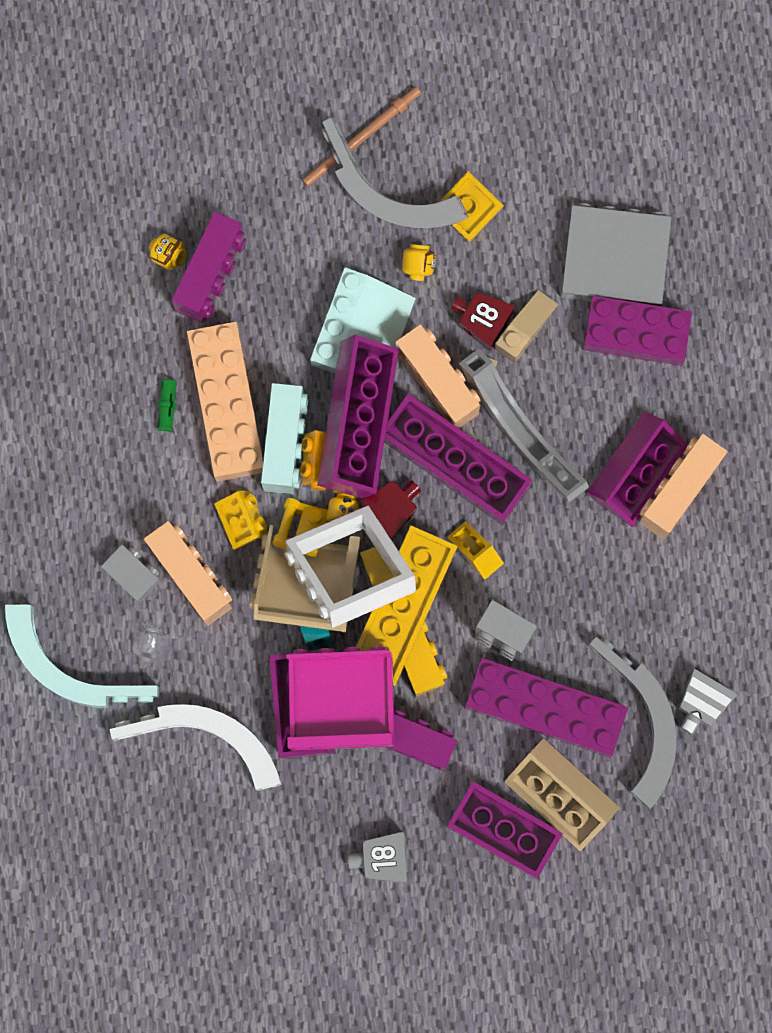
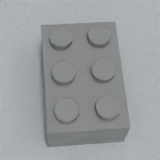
M492 600L476 626L475 636L478 637L477 642L489 649L491 646L499 649V655L511 662L513 659L519 661L537 626Z

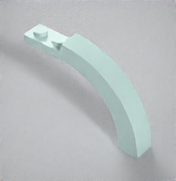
M5 605L7 628L17 655L28 671L40 683L57 695L81 705L97 708H108V698H112L114 703H127L128 698H138L140 703H151L153 698H159L158 686L93 685L66 675L50 661L42 649L34 624V607L32 605Z

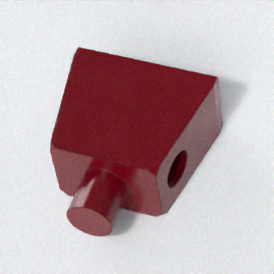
M413 480L402 489L392 481L377 490L376 494L361 500L359 504L361 508L370 507L392 541L417 511V506L413 503L412 499L421 492V489Z

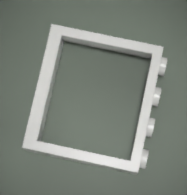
M369 506L286 540L287 552L284 555L288 559V565L295 567L298 581L300 584L305 583L310 600L312 602L316 601L321 618H326L332 628L416 592L415 575ZM364 529L394 575V578L334 604L303 554Z

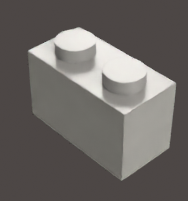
M121 545L101 567L140 604L160 583V580L157 578L160 573L149 563L144 566L139 561L141 555L133 547L130 546L126 549Z

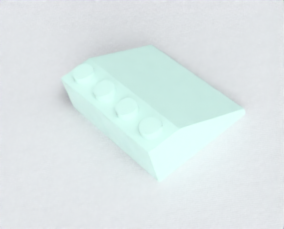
M344 268L310 359L311 366L335 374L340 342L353 335L396 348V341L402 337L416 298L368 275Z

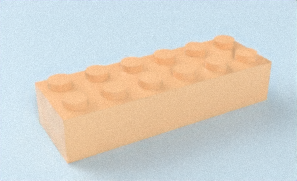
M237 322L187 331L216 482L262 473L264 460Z

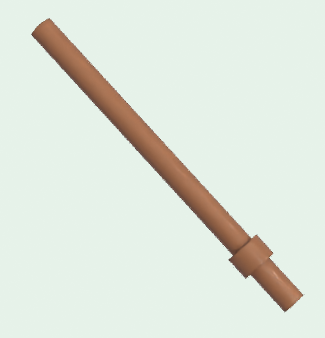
M415 86L402 98L398 97L391 103V107L347 143L351 152L398 113L402 114L407 110V106L421 95L420 90ZM332 154L302 179L307 187L337 164L334 155Z

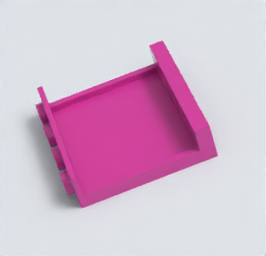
M384 646L370 647V651H360L358 647H348L344 649L345 652H334V649L324 648L319 649V653H309V650L299 649L293 650V654H286V659L289 660L290 706L288 748L291 751L395 747L393 654L390 650H386Z

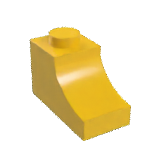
M467 521L447 536L452 544L458 546L457 550L484 580L504 564L493 546Z

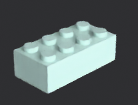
M272 383L261 480L264 491L294 494V488H299L301 475L299 473L300 469L297 468V463H302L303 451L302 444L299 441L300 438H304L306 430L305 419H302V414H307L308 394H304L303 386Z

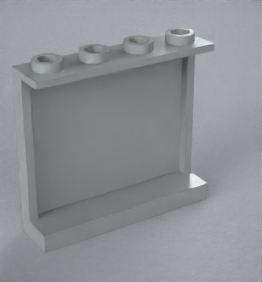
M578 203L577 206L572 205L561 298L591 301L592 296L661 306L671 217L666 216L662 212L643 214L637 209L617 211L612 206H603L600 209L592 208L590 204Z

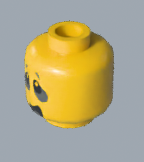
M339 493L329 501L326 521L331 522L359 510L361 505L356 501L355 496Z

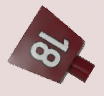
M476 293L471 303L458 296L451 307L452 310L463 315L459 322V327L489 351L492 350L515 308L512 304L481 293Z

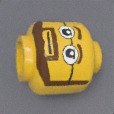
M161 234L154 238L149 245L152 262L168 270L181 267L187 258L184 242L169 234Z
M410 244V248H406L403 251L402 272L410 274V280L424 281V276H430L434 272L435 253L430 250V246Z

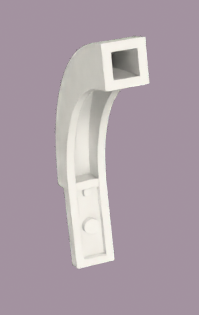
M185 704L158 707L160 716L158 718H155V714L140 717L141 722L131 724L130 720L115 723L116 728L110 729L111 738L114 741L173 727H190L205 730L224 739L237 750L249 768L256 791L282 785L272 758L256 736L235 719L210 708Z

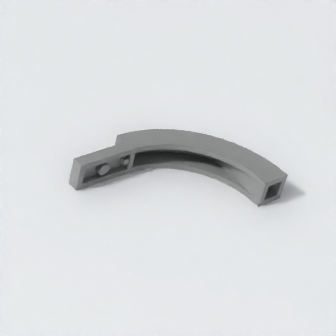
M329 118L322 122L325 127L322 129L324 137L328 143L332 142L335 151H333L334 158L338 165H343V168L335 171L338 179L353 199L370 213L390 223L412 228L446 227L470 218L460 196H454L435 204L412 205L399 202L383 194L367 180L360 170L336 118Z
M477 349L459 363L469 384L479 396L489 415L520 455L541 478H545L568 502H571L589 488L587 481L553 449L529 421L506 388L494 363L480 349Z
M595 637L588 647L634 688L643 701L650 719L652 746L649 761L639 782L630 791L631 795L650 810L664 791L675 761L676 728L672 709L660 684L642 663L636 670H633L631 668L633 663L624 655L619 657L612 651L614 646L605 638L600 640L598 637Z

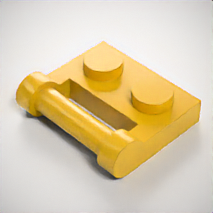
M287 498L284 504L285 512L278 534L274 536L272 543L278 548L287 550L286 540H289L288 533L295 513L302 515L296 532V536L326 524L328 510L300 503L294 498ZM319 548L304 555L316 558Z

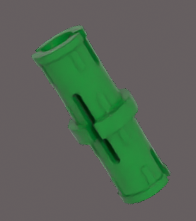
M161 380L160 401L157 402V408L159 409L158 431H173L174 410L177 409V403H175L177 381Z

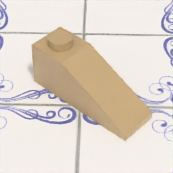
M538 290L496 342L495 350L515 364L559 304Z

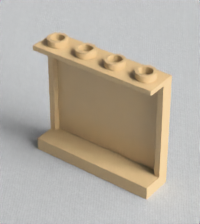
M270 525L268 535H263L261 549L265 550L264 554H259L258 569H261L260 574L256 573L254 579V589H257L256 594L252 593L250 599V609H254V620L346 632L347 622L332 628L326 618H321L318 604L316 601L312 602L310 600L305 583L300 584L295 573V567L288 565V559L284 555L287 550L273 545L274 525ZM350 536L349 546L332 543L319 548L316 558L304 555L334 604L352 596L359 556L360 537Z

